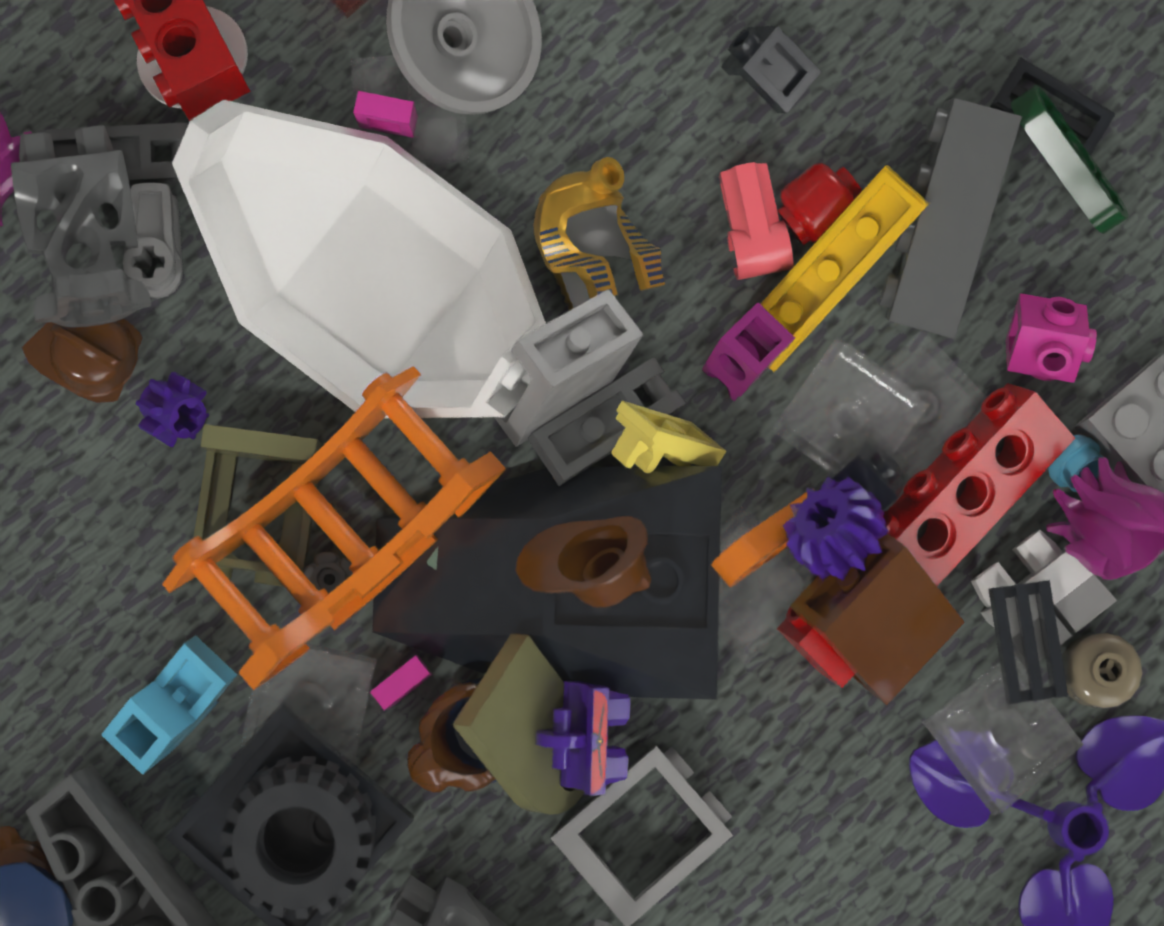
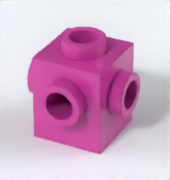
M1020 293L1007 332V371L1031 375L1044 381L1060 380L1075 383L1081 362L1089 363L1091 361L1096 345L1097 333L1095 329L1089 328L1087 305L1077 304L1063 297H1052L1049 299Z

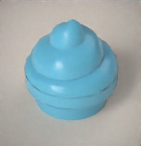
M1073 435L1076 439L1048 467L1049 477L1059 487H1069L1072 491L1077 492L1070 478L1075 474L1081 478V470L1085 467H1089L1096 479L1099 477L1098 458L1103 456L1100 454L1099 445L1085 435Z

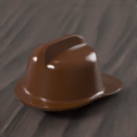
M125 319L89 327H65L53 322H47L22 346V350L28 363L39 373L79 397L96 403L115 402L119 399L125 383L132 376L138 360V349L143 337Z
M631 516L613 517L605 520L576 521L555 525L538 533L523 547L517 558L516 573L522 584L534 591L548 593L571 592L582 602L596 608L610 607L620 603L633 592L646 590L650 587L651 576L646 567V559L643 554L647 544V530L641 520Z

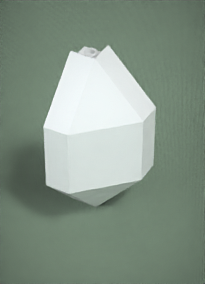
M227 100L220 101L190 121L172 165L239 324L355 412L366 401L362 397L363 391L377 377L384 373H389L391 377H394L413 366L420 372L421 376L402 398L420 418L506 417L518 404L532 378L511 350L518 339L546 323L514 236L508 227L387 136Z

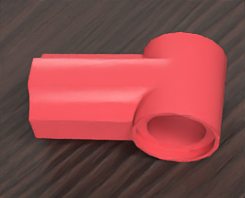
M751 162L720 172V186L731 230L728 231L727 235L729 251H735L737 268L733 269L736 279L742 280L791 270L794 266L791 241L784 220L779 221L767 163Z

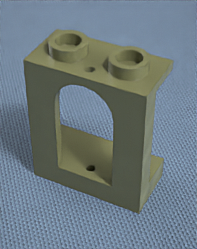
M204 424L200 447L207 452L193 538L200 536L204 541L227 525L237 456L292 463L291 476L323 444L318 439ZM296 501L285 511L279 546L303 572L307 561L313 519ZM231 552L216 563L230 580H232L233 569L255 572L254 583L284 587L262 561L238 559Z

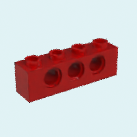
M114 0L125 21L135 17L140 29L132 32L131 35L146 63L148 64L154 60L157 61L162 72L153 76V79L169 108L179 103L187 118L191 121L222 100L233 101L251 92L203 0ZM169 6L164 11L158 12L163 7ZM193 48L188 54L179 56L183 51Z

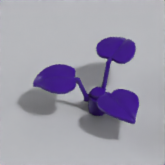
M1139 715L1117 716L1100 721L1084 734L1076 750V763L1079 769L1092 779L1085 788L1086 805L1074 801H1066L1058 804L1050 811L997 790L1005 780L1007 773L1005 757L993 740L983 734L972 731L951 732L914 749L909 757L910 777L917 795L926 808L938 819L955 827L973 828L983 825L991 814L993 800L1048 821V832L1052 840L1059 846L1068 849L1069 852L1060 859L1059 871L1041 869L1031 875L1020 892L1018 902L1019 916L1023 926H1109L1114 901L1109 879L1099 867L1093 864L1084 863L1072 868L1071 864L1075 861H1082L1085 855L1099 851L1107 841L1109 827L1106 818L1101 813L1103 806L1101 803H1098V790L1101 798L1107 805L1122 811L1144 809L1154 803L1163 792V720Z

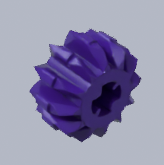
M827 477L818 491L806 487L807 498L802 503L790 505L794 517L783 525L789 538L786 545L790 548L791 555L812 574L818 575L821 579L831 574L844 580L853 566L865 571L864 559L869 554L882 553L878 539L889 532L882 517L884 511L881 509L880 502L871 492H867L859 483L852 481L849 477L840 483Z

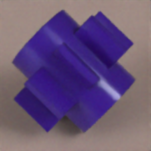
M171 372L168 382L150 379L149 385L144 389L140 400H137L135 404L139 406L141 414L145 417L141 420L138 427L169 447H174L178 437L194 440L196 434L202 429L206 418H209V413L206 412V408L201 402L207 394L206 390L176 372Z

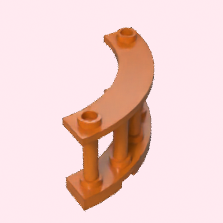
M414 366L394 377H391L389 373H384L377 377L362 393V397L366 401L298 470L266 497L220 531L204 541L200 536L191 539L172 558L176 566L162 584L166 590L171 593L196 577L252 641L249 648L254 654L238 673L253 690L307 653L310 648L306 643L330 625L335 631L382 592L438 540L434 533L454 513L458 517H462L506 469L491 451L472 463H469L465 458L458 460L402 398L421 376ZM386 415L441 475L438 482L443 488L428 504L424 501L418 504L362 441ZM345 457L400 518L398 525L402 530L380 551L376 546L369 548L315 487ZM296 501L352 563L349 569L353 574L330 593L325 588L318 590L264 529ZM245 542L301 605L298 610L301 615L282 629L277 624L270 626L216 565L217 562Z

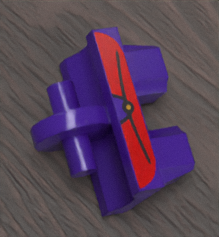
M579 680L564 681L563 708L554 709L553 729H543L536 732V744L552 748V768L561 769V786L583 790L585 794L590 796L605 795L606 784L625 780L628 777V756L625 748L615 745L607 746L608 726L626 725L630 719V697L626 694L609 691L607 687Z

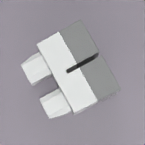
M1041 530L1033 532L1012 549L1031 573L1018 584L1050 580L1060 645L1072 636L1070 633L1078 632L1117 601L1095 574L1089 572L1076 558L1067 554L1065 549L1061 550ZM999 562L988 567L971 581L980 600L986 606V609L981 614L993 627L994 622L988 589L1017 585ZM1033 594L1029 595L1038 657L1039 661L1045 658L1036 596ZM1015 597L1006 598L1015 661L1020 668H1026Z

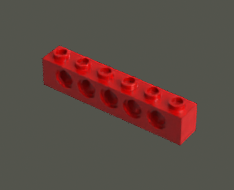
M1007 383L1003 388L992 392L984 400L981 412L965 429L955 432L946 440L942 448L943 452L926 470L918 472L906 483L904 493L882 516L889 530L887 534L907 547L932 581L938 586L1076 438L1035 391ZM1002 438H1004L1003 449L1001 453L997 457H995L996 446L998 442ZM966 479L964 492L960 497L956 498L959 484L962 480ZM925 520H927V530L925 534L917 540L918 529L920 525ZM790 607L787 611L786 619L776 629L818 672L843 688L855 675L854 672L822 635L800 619Z

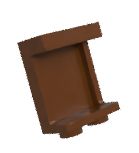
M885 534L878 539L882 553L869 554L864 559L865 571L853 566L844 580L831 574L824 579L817 576L790 605L799 618L820 633L854 672L853 679L886 706L965 623L907 547L889 534Z

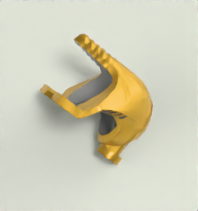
M605 157L596 161L590 171L574 172L557 178L539 197L533 225L535 240L547 268L553 272L554 277L557 279V284L561 287V293L565 296V303L568 304L569 311L608 289L614 296L618 295L610 265L604 258L605 256H616L632 260L640 291L665 285L661 270V249L646 240L621 209L624 197L619 192V189L624 183V172L619 162L611 157Z

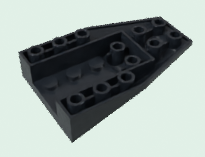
M657 466L651 473H645L639 467H631V469L627 467H589L560 486L549 470L544 468L494 483L462 517H458L454 513L434 533L438 540L374 598L372 633L486 674L511 634L529 635L563 683L564 681L579 680L607 687L609 691L626 694L629 697L717 700L720 575L711 564L720 555L722 466ZM396 513L377 518L376 547L379 551L402 530L398 525L400 518ZM631 516L641 520L647 530V544L643 554L646 559V567L651 576L650 587L646 590L633 592L620 603L610 607L596 608L582 602L571 592L548 593L534 591L523 585L516 573L517 558L523 547L538 533L555 525L576 521L605 520L613 517ZM438 547L437 568L435 570L427 564V560Z

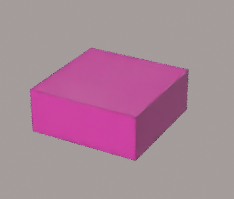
M358 91L353 113L360 128L414 138L418 115L413 101Z
M414 656L370 691V693L383 710H389L432 676L433 673L419 656Z

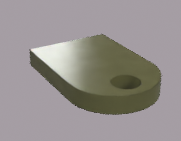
M511 634L455 720L453 726L509 797L520 808L530 812L552 815L563 813L573 807L585 791L561 786L559 779L560 769L552 768V748L538 746L536 744V732L543 729H553L554 709L563 708L564 683L529 635Z

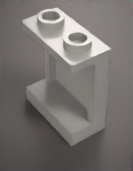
M609 289L516 341L511 351L532 380L518 404L506 417H494L515 447L527 441L529 436L537 429L610 385L642 338V332Z

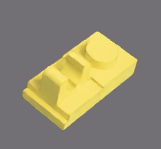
M621 401L616 409L619 413L615 419L626 428L613 448L612 455L627 468L631 469L635 463L645 473H651L655 470L663 456L677 466H691L692 464L718 466L726 453L725 449L690 421L625 401Z

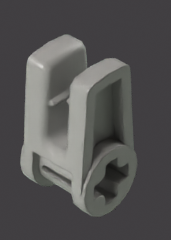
M135 184L131 186L130 191L138 248L128 249L126 246L124 247L123 269L127 277L142 281L150 297H167L177 290L183 276L178 200L175 195H172L170 187L166 184ZM153 258H158L164 267L156 268L153 278H148L142 269L150 268Z

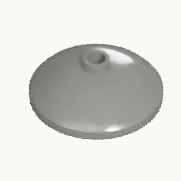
M533 0L388 1L387 34L396 63L405 78L417 92L433 104L460 114H484L495 111L514 101L523 93L533 79L540 60L542 44L539 16ZM443 32L453 39V48L449 47L445 42Z

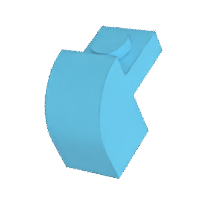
M195 635L182 645L152 683L127 701L101 735L143 775L171 753L219 703L217 699L235 679L237 674Z

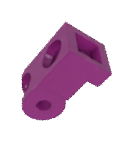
M757 302L720 338L704 364L702 371L710 377L718 378L727 387L730 398L735 402L770 368L775 360L790 346L795 337Z

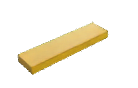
M888 165L875 176L761 303L795 337L790 346L770 366L773 372L790 357L930 204Z

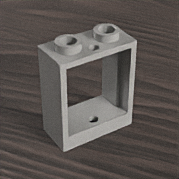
M654 745L628 768V777L625 780L610 783L606 787L605 795H596L557 829L550 838L624 926H631L733 836L724 825L732 816L710 791L701 798L686 780L694 772L673 747L663 754ZM655 767L710 832L634 898L582 837L580 832Z

